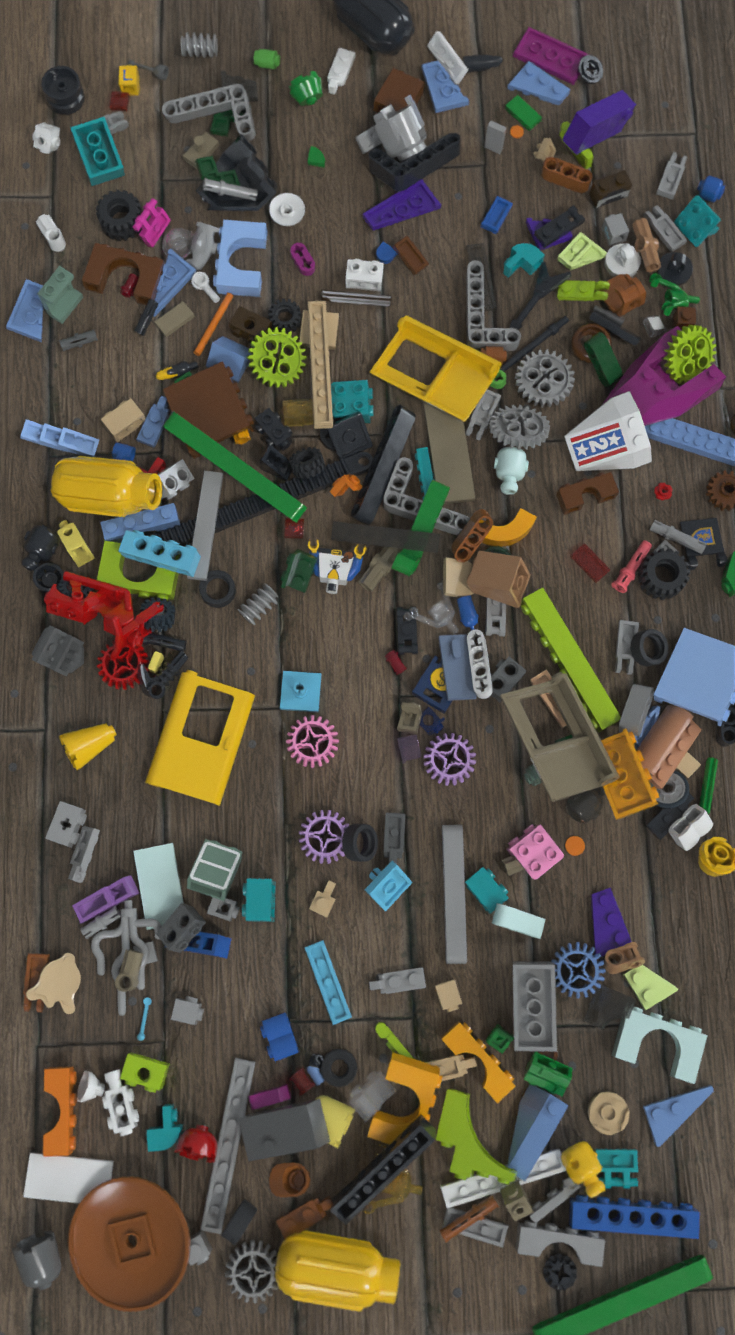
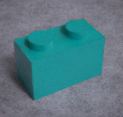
M482 867L465 881V886L488 914H491L495 911L497 903L503 904L509 899L506 895L509 892L502 884L498 885L495 882V875L489 868L485 870Z

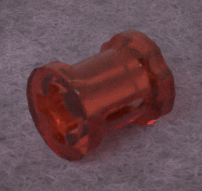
M303 1067L289 1078L299 1089L300 1096L315 1085L314 1081L311 1082L307 1077Z

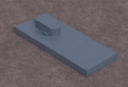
M467 634L439 636L447 701L476 699L477 696L473 689Z

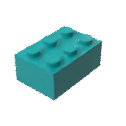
M105 117L70 127L91 186L125 176L124 167Z
M247 879V883H243V896H246V904L242 905V917H246V921L275 922L276 882L273 879Z

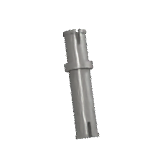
M204 178V191L216 192L221 196L225 194L256 201L257 189L228 184L223 180L219 182Z
M657 520L653 522L650 531L665 537L666 540L675 541L700 554L703 553L707 545L706 542L680 532L672 525L670 527Z

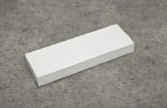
M436 31L427 46L450 75L453 82L459 84L468 69L441 32Z

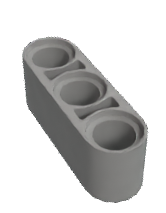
M633 684L620 719L619 733L627 728L628 732H633L634 736H640L653 699V687Z

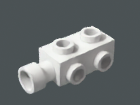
M120 1069L105 1073V1080L108 1082L110 1089L105 1091L106 1096H103L102 1099L104 1108H109L110 1117L107 1118L108 1127L110 1130H114V1134L120 1132V1136L133 1133L132 1129L138 1126L137 1122H139L138 1111L133 1108L132 1103L134 1101L132 1088L129 1089L128 1085L122 1086ZM119 1093L123 1095V1101L117 1099ZM123 1114L128 1116L127 1122L122 1120Z

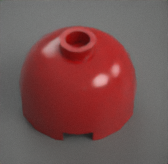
M196 1125V1128H189L180 1135L174 1152H180V1156L198 1161L199 1159L207 1158V1163H214L218 1144L215 1136L208 1132V1127Z

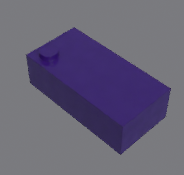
M621 90L576 112L562 139L563 142L575 154H578L622 131L627 120L633 115L636 103Z

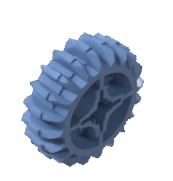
M576 942V948L572 949V944L568 943L569 950L566 951L562 946L560 949L563 954L555 953L559 960L552 959L551 961L557 965L555 967V972H557L555 979H559V981L555 983V986L559 987L562 984V993L569 989V997L572 996L573 991L576 992V998H580V992H583L584 996L588 997L587 990L589 989L594 994L595 989L593 986L601 987L597 980L604 981L605 979L599 975V973L606 972L604 968H599V966L604 964V961H597L601 956L600 953L592 955L595 950L594 947L587 951L586 943H584L583 949L579 948V942ZM576 953L584 955L578 962L566 958ZM589 959H591L595 966L594 977L590 976L585 970ZM562 962L571 971L566 981L561 974ZM582 964L583 968H581V971H583V974L577 973L574 975L572 966L578 967ZM578 978L589 982L584 986L571 985Z

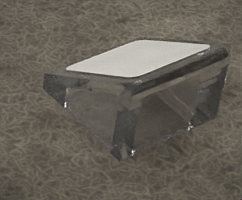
M659 315L644 318L643 325L650 338L667 331Z

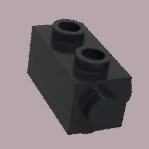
M268 408L255 417L256 425L254 427L260 435L263 434L266 437L265 441L267 444H270L277 451L286 450L292 443V431L287 425L284 426L281 423L282 419L276 411L273 413Z

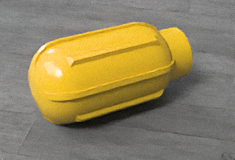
M87 456L64 458L55 465L51 479L52 496L71 512L125 517L138 513L142 509L155 510L159 506L162 497V482L158 474L144 473L134 462L127 460Z
M311 1231L295 1233L282 1242L276 1260L275 1279L278 1287L284 1294L291 1296L293 1300L358 1312L362 1311L363 1308L371 1306L376 1301L395 1304L400 1260L382 1257L370 1242Z

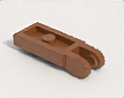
M28 953L23 993L25 995L24 1011L29 1012L32 1006V1000L26 997V992L37 984L43 967L49 963L50 954ZM37 999L36 1011L42 1012L44 1003L41 999Z

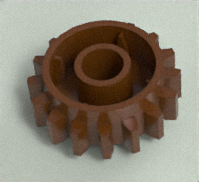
M726 470L721 474L717 472L714 477H711L706 486V489H708L706 496H709L708 502H712L714 508L718 507L720 511L727 509L730 512L733 508L735 509L734 472L731 471L729 474H727Z

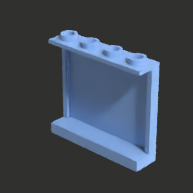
M684 628L655 690L654 701L661 704L663 701L717 721L718 726H721L722 722H726L730 715L728 710L730 704L734 705L735 646Z

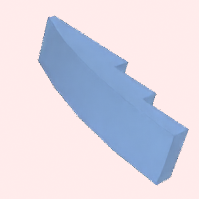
M27 419L20 436L21 439L89 457L95 456L99 439L64 427L60 429L45 423L41 425Z

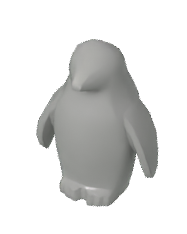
M196 222L197 230L191 243L193 258L186 259L185 261L199 271L205 266L211 254H216L218 244L214 243V234L219 232L220 228Z

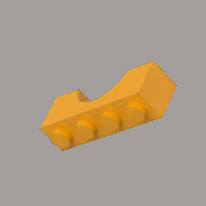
M458 1021L441 1039L455 1055L472 1053L482 1060L485 1068L482 1086L498 1104L515 1087L512 1083L514 1078L507 1070L503 1072L498 1067L500 1064L499 1060L493 1054L489 1056L484 1051L487 1047L479 1038L475 1040L470 1035L473 1032L465 1022L461 1024Z

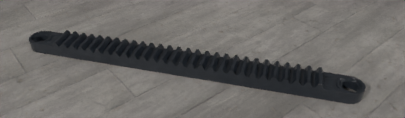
M360 452L348 458H342L338 462L334 461L332 464H327L324 470H320L321 473H316L314 477L311 475L307 479L306 477L304 479L300 477L293 478L291 481L287 480L283 484H278V487L296 500H299L333 486V483L343 475L351 474L358 476L368 472L373 457L368 452ZM366 458L369 460V464L361 466L359 460ZM252 494L250 497H245L236 503H230L229 506L225 505L221 509L218 508L215 533L276 508L257 494ZM197 517L194 520L190 519L186 523L183 522L181 525H175L174 528H168L167 531H161L159 534L154 535L166 542L173 540L179 543L180 546L193 543ZM146 544L142 545L140 548L144 549L146 547Z

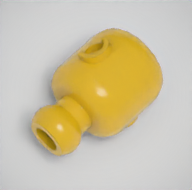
M581 1141L562 1152L561 1162L570 1179L575 1184L584 1183L586 1194L593 1198L605 1191L604 1183L597 1177V1174L602 1170V1165L597 1158L598 1154L593 1151L589 1143Z

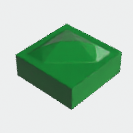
M497 1024L485 1041L503 1054L513 1041L514 1035Z

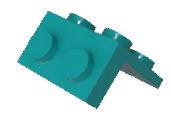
M368 380L333 382L331 384L333 417L343 418L361 412L364 422L371 423V416H374L373 405H370V399H373V388H369Z

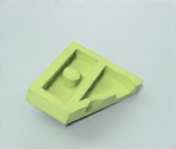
M580 232L560 253L557 260L569 270H573L605 258L607 252Z
M643 965L623 973L644 1010L649 1009L678 991L677 987Z

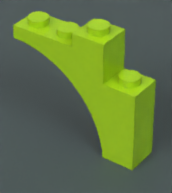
M452 1088L447 1089L436 1140L441 1141L440 1145L447 1148H453V1145L456 1146L450 1172L455 1173L454 1177L461 1180H467V1177L471 1178L475 1170L477 1175L489 1178V1175L498 1177L497 1181L504 1184H509L510 1181L514 1182L517 1171L506 1167L494 1159L480 1143L471 1122L469 1109L470 1094Z

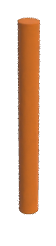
M227 292L197 345L194 351L195 355L200 356L233 298L231 293Z

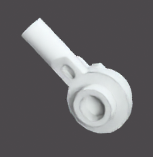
M196 272L191 279L193 287L198 290H204L214 303H217L220 297L209 286V277L204 272Z

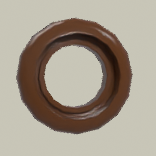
M585 324L574 332L571 348L574 355L581 361L591 363L586 350L581 344V339L584 336L602 332L611 346V337L602 326Z

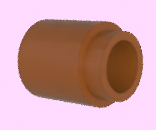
M485 346V348L480 349V352L500 361L501 365L503 361H506L507 351L503 350V346Z

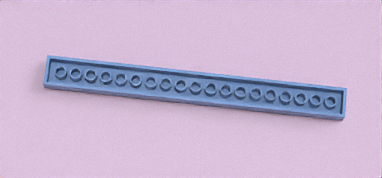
M673 418L645 426L649 439L735 467L734 438Z

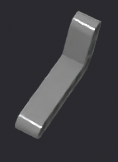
M240 84L170 100L162 106V112L170 123H179L233 109L239 135L242 134L248 141L255 137L249 99L244 87ZM238 93H243L240 98H235ZM225 97L223 102H218L220 98ZM205 101L209 102L207 106H202ZM187 106H192L190 110L185 111ZM171 110H175L172 115H168ZM245 110L246 113L240 116L239 113ZM244 128H250L247 133L242 132Z
M471 261L468 264L466 273L467 345L478 351L481 348H485V346H503V350L514 351L517 349L521 334L517 329L484 328V267L480 261ZM472 287H476V288H478L479 290H476V291H475V290H472L471 288H472ZM472 304H477L479 307H473ZM472 321H477L479 324H473ZM472 338H478L480 341L475 342ZM490 338H496L498 341L493 342ZM508 338L515 339V342L509 341Z
M404 457L400 458L396 463L384 495L383 506L389 513L415 521L423 501L405 495L412 475L413 463L409 458ZM406 466L409 470L402 471L400 467ZM401 483L403 486L396 488L394 484ZM389 499H394L396 503L389 504L387 501ZM411 505L414 509L409 511L405 509V506ZM442 507L434 528L458 536L463 530L458 527V524L464 523L466 525L470 518ZM446 517L449 519V522L443 523L440 518Z

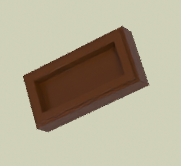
M408 236L393 246L395 252L414 276L429 265L428 261Z

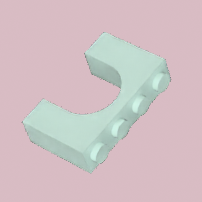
M631 1006V1009L624 1008L611 1056L635 1064L643 1037L652 1030L663 1029L671 1035L676 1046V1054L670 1076L695 1084L707 1035L701 1033L702 1029L691 1025L689 1029L681 1027L682 1022L670 1019V1022L663 1021V1016L652 1012L650 1016L643 1014V1009Z

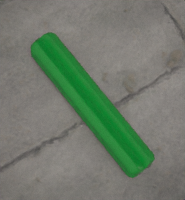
M709 757L706 760L699 806L705 809L707 814L710 813L718 765V759Z

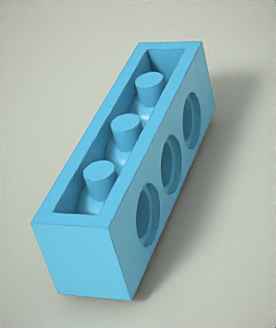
M126 530L118 550L125 558L194 577L201 558L197 549L193 546H180L179 543L173 540L166 542L155 535L145 536L144 533L138 530H133V532ZM146 544V547L140 550V547ZM164 549L162 554L157 555L159 550ZM182 554L178 560H174L176 555Z

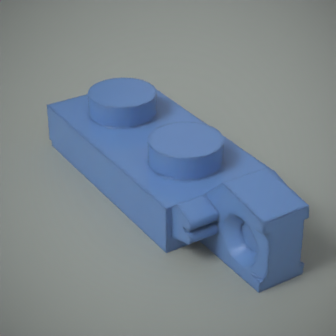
M161 396L157 405L153 404L138 434V442L153 448L156 446L164 429L163 425L169 417V409H167L169 403L166 397Z

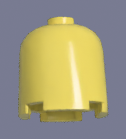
M325 1095L318 1096L315 1099H320L330 1138L328 1144L339 1148L343 1134H346L356 1109Z

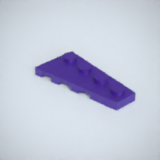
M421 179L406 190L399 191L363 213V218L374 231L441 209V204Z

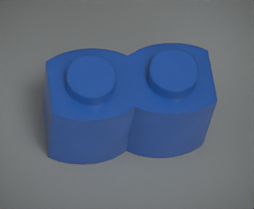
M286 1012L262 1021L263 1025L260 1026L263 1038L267 1037L269 1041V1046L266 1047L270 1058L274 1057V1060L278 1061L299 1053Z

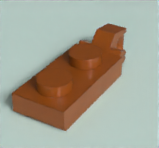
M330 1196L322 1201H319L318 1197L312 1198L278 1218L276 1223L284 1239L295 1233L302 1232L327 1216L325 1211L331 1208L332 1205Z

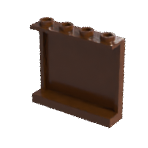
M223 361L163 389L172 412L174 411L217 443L247 429L254 432L252 427L254 421L250 413L247 414L245 411L248 408L243 398L240 399L238 394L241 392L237 382L233 383L231 378L234 374L230 366L226 367ZM186 444L189 454L194 459L201 456L199 452Z

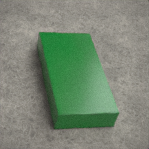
M519 95L505 105V110L528 131L533 129L542 120V116Z

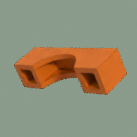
M74 1066L44 1069V1091L52 1094L57 1099L60 1106V1118L57 1125L43 1135V1157L69 1156L76 1148V1136H73V1128L76 1127V1115H73V1106H76L77 1096L76 1093H73L74 1084L77 1081V1073L74 1071Z

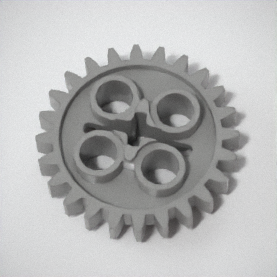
M547 349L545 354H543L539 350L538 355L532 352L531 358L526 355L525 361L521 360L520 366L517 367L516 372L518 373H516L515 379L518 380H516L515 385L520 386L518 392H523L522 398L529 397L528 403L533 400L534 406L538 402L541 403L542 408L545 403L549 407H551L552 402L558 405L559 400L564 402L565 396L569 397L570 391L573 389L574 385L572 384L575 381V378H573L575 372L570 371L572 365H566L568 359L561 360L562 354L556 357V351L549 354ZM542 365H547L549 368H544ZM532 375L536 379H530L528 376ZM554 378H559L561 381L558 382ZM544 388L548 392H542L540 389Z
M512 405V408L505 406V410L499 408V412L495 411L494 416H491L489 428L493 438H498L497 442H504L503 446L510 444V448L517 446L518 450H520L522 446L527 450L528 446L535 448V444L541 446V442L545 443L546 438L549 436L550 425L549 421L546 420V416H541L542 412L536 413L535 408L529 410V406L522 408V405H519L516 408Z

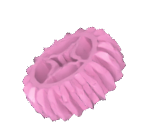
M311 715V721H307L305 716L303 717V724L299 720L296 721L299 726L298 728L294 725L291 726L294 733H287L292 738L286 740L287 744H292L287 750L288 752L294 751L291 754V758L299 756L296 763L299 764L304 760V767L308 765V762H311V768H314V762H318L319 767H321V760L324 759L326 763H329L327 756L334 758L331 750H338V747L333 744H338L339 740L333 739V737H336L338 733L331 732L334 729V725L327 727L329 723L327 719L322 724L321 716L318 717L317 721H314V715ZM311 727L320 728L326 734L317 735L313 733ZM305 729L307 733L306 738L297 743L299 734ZM309 733H311L314 740H318V742H315L316 750H314L311 743H307V741L310 742ZM329 739L326 750L320 754L318 750L319 745ZM299 749H311L314 756H306Z

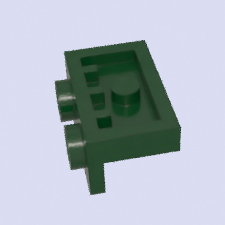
M299 549L290 553L286 564H288L287 570H284L280 579L283 581L281 587L285 589L289 586L305 593L318 557Z

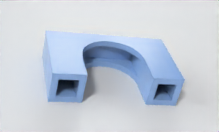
M223 220V227H220L219 231L221 243L217 245L219 259L215 261L217 275H214L213 286H216L218 294H227L228 292L232 295L260 297L262 286L261 272L236 269L229 263V258L234 251L243 247L266 249V223Z

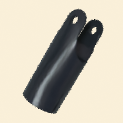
M487 54L462 57V62L468 69L467 73L487 71L492 67H498L503 61L501 56Z

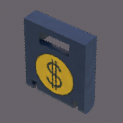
M434 656L412 691V695L445 714L453 700L447 701L442 660L437 664L438 657ZM428 689L442 698L440 703L423 694L425 690Z

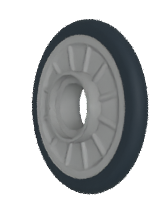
M674 771L665 784L673 787L671 792L667 793L662 789H657L659 798H657L658 804L656 806L674 808L681 805L687 799L689 784L681 773Z

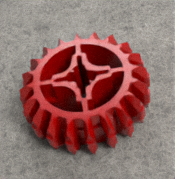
M113 640L112 647L106 644L108 650H101V654L104 656L98 657V661L102 662L97 665L98 669H102L98 674L104 676L102 680L103 682H108L109 687L115 684L116 690H119L121 685L123 690H127L128 684L131 688H134L133 683L135 681L137 684H140L138 665L142 663L148 665L150 663L146 659L148 654L143 652L144 648L142 646L134 650L128 644L122 649V651L127 652H124L123 655L118 656L115 660L111 659L110 654L115 647V640ZM134 653L138 658L137 668L131 665ZM110 660L115 663L113 675L109 672ZM117 661H119L120 663L126 662L129 667L120 666V664ZM124 673H132V675L126 678H119Z

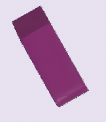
M288 1084L252 1093L248 1096L251 1110L291 1098Z

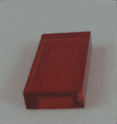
M585 543L570 556L595 583L610 572L606 564Z

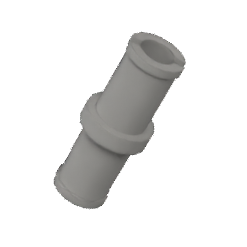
M113 906V908L101 916L97 915L95 920L80 929L83 936L86 934L85 938L89 939V937L101 929L105 930L107 925L121 917V913L117 910L116 906Z

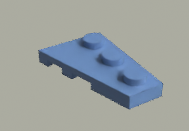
M529 61L508 84V90L514 91L516 89L522 91V94L527 96L532 94L538 96L540 100L555 105H560L570 92L568 87Z

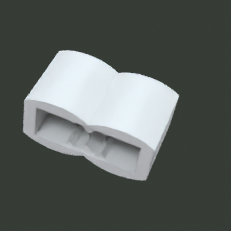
M694 804L684 812L682 818H679L670 826L669 833L676 844L687 851L697 844L700 837L711 830L713 822L705 809Z

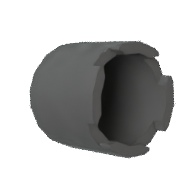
M44 1231L45 1236L38 1238L33 1234L17 1242V1248H12L20 1278L28 1288L47 1289L52 1285L51 1282L60 1274L62 1266L53 1231Z

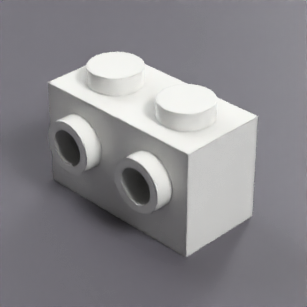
M348 259L346 288L381 291L384 263Z

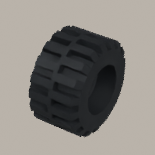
M117 189L116 192L109 191L108 195L104 194L102 196L103 199H99V205L96 206V215L104 234L112 240L116 238L117 241H121V239L128 241L130 237L132 239L135 238V234H139L141 231L134 230L133 225L135 224L136 217L142 213L137 197H134L133 193L128 194L126 190L120 192V189ZM117 213H128L125 217L121 219L113 218V216Z
M662 548L658 552L656 550L653 551L640 566L641 569L638 571L640 576L638 581L642 583V590H647L646 594L648 596L652 594L654 599H657V597H660V600H665L666 597L671 599L674 595L679 594L687 585L686 583L690 578L688 577L690 569H687L689 564L684 562L685 557L683 555L681 557L678 555V551L673 553L672 549L668 548L664 551V548ZM662 566L669 569L672 573L673 581L663 582L659 580L655 574V567Z

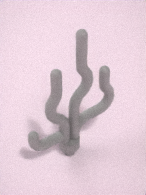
M132 900L124 901V909H120L121 923L119 927L114 930L98 932L92 939L91 948L97 960V973L102 976L105 974V958L99 943L102 939L115 938L121 935L122 951L112 964L111 970L115 981L120 973L119 970L123 962L125 950H130L131 939L134 945L140 949L141 953H144L138 974L139 983L137 986L139 990H143L145 988L144 970L149 960V950L145 942L139 938L137 927H153L155 938L160 939L156 933L162 925L159 921L151 918L137 919V908L132 907ZM117 989L118 1014L124 1016L126 1014V992H121Z

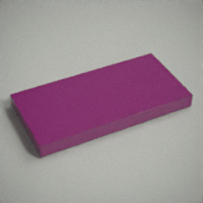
M528 27L513 53L514 58L525 63L529 61L544 72L572 85L575 84L580 75L578 73L580 60L584 56L589 55L531 27Z

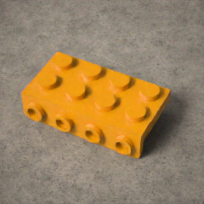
M625 728L623 732L601 740L620 776L616 781L603 786L616 820L657 805L659 794L656 787H651L649 783L652 777L648 768L644 769L641 762L644 761L640 749L637 751L635 749L634 743L637 741L633 732H628L627 728Z

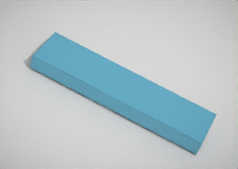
M324 940L305 947L332 1024L335 1025L352 1018Z

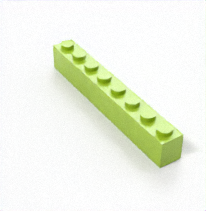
M544 588L524 597L521 602L523 613L531 619L530 624L532 628L540 634V641L545 648L549 649L551 660L554 664L557 663L561 669L559 672L568 675L595 730L597 729L598 733L618 723L621 719L620 714Z

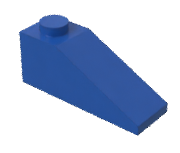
M199 932L183 951L227 959L231 938Z

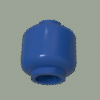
M709 175L705 180L701 179L697 190L700 191L699 197L701 199L714 203L717 199H721L725 186L722 179Z

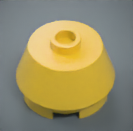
M712 837L701 844L698 863L702 871L707 875L718 877L735 870V848L733 849L726 842L727 839Z

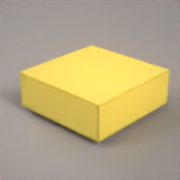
M155 651L151 658L148 669L153 674H158L164 660L162 653Z

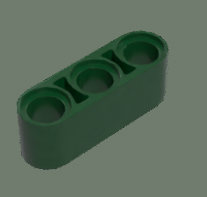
M598 332L584 342V348L599 380L605 387H610L622 378L623 372L608 339L602 332Z

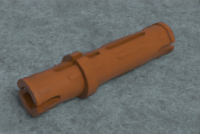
M492 1194L478 1205H472V1209L439 1230L445 1242L447 1243L478 1220H484V1216L498 1208L499 1205ZM486 1206V1208H485L484 1210H482V1211L479 1212L477 1215H475L474 1217L471 1218V1216H472L473 1214H475L476 1212H478L479 1210H481L482 1208H484V1207ZM466 1219H468V1221H466L465 1223H463L462 1225H460L458 1228H456L455 1230H452L454 1227H456L457 1225H459L460 1223H462L463 1221H465Z

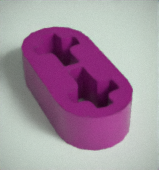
M293 244L290 250L291 257L300 273L305 276L312 275L315 271V262L304 244ZM296 250L302 252V257L296 253ZM304 262H306V264L310 266L309 269L307 267H304Z

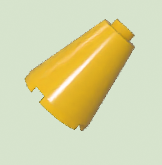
M105 723L61 734L59 739L61 744L65 745V753L77 771L114 742V736L117 734L112 725L108 726Z

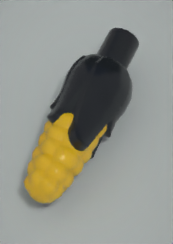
M182 361L176 365L169 366V368L160 370L156 373V378L164 380L181 377L187 372L199 368L197 361L191 363Z

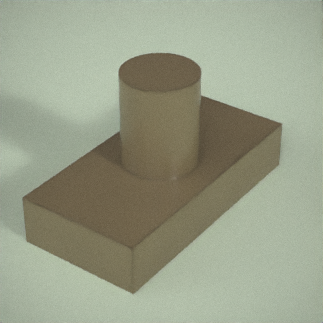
M207 132L202 136H196L194 144L183 155V159L197 169L196 159L210 156L219 147V141Z

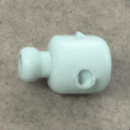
M517 447L502 448L498 452L497 457H495L494 468L496 469L497 477L503 481L500 488L504 494H515L518 490L516 482L522 480L525 472L528 471L529 461L526 460V453L522 449L518 450Z

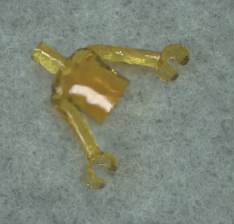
M385 1144L378 1145L382 1146L384 1149L387 1147ZM405 1168L382 1191L395 1197L375 1202L371 1201L372 1210L363 1211L366 1214H371L376 1208L401 1203L407 1198L409 1192L421 1195L423 1187L411 1184L410 1172Z

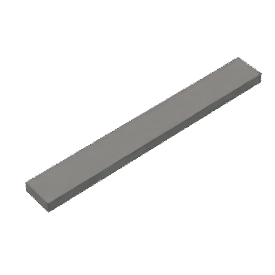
M235 1058L218 1140L217 1155L213 1165L200 1229L202 1231L222 1233L242 1133L239 1118L244 1117L246 1113L256 1061Z

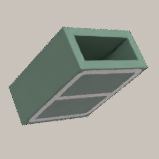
M205 839L188 876L187 888L225 901L240 866L243 852L235 847H227L217 841Z

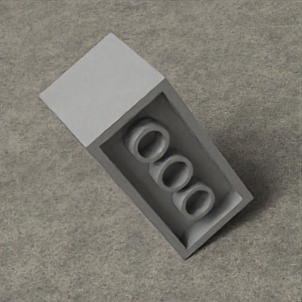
M513 961L514 1051H557L554 962Z

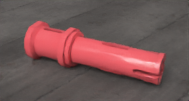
M643 540L627 566L619 571L620 575L616 581L611 583L615 590L620 593L627 592L628 585L636 577L637 569L652 548L651 543Z

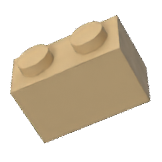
M130 398L127 401L121 402L113 411L107 412L101 421L114 440L119 442L142 426L145 422V416Z

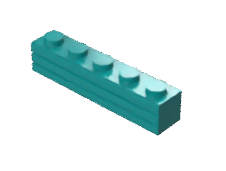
M428 447L416 449L417 453H415V459L419 462L417 470L421 474L419 475V481L422 482L421 492H424V497L433 480Z

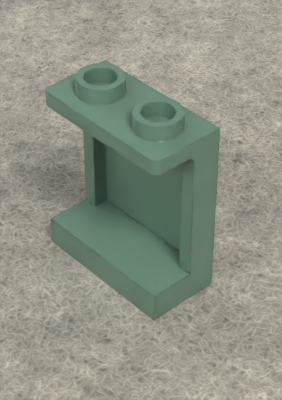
M59 266L37 294L47 314L63 324L83 299V294L74 289L71 284L74 275Z

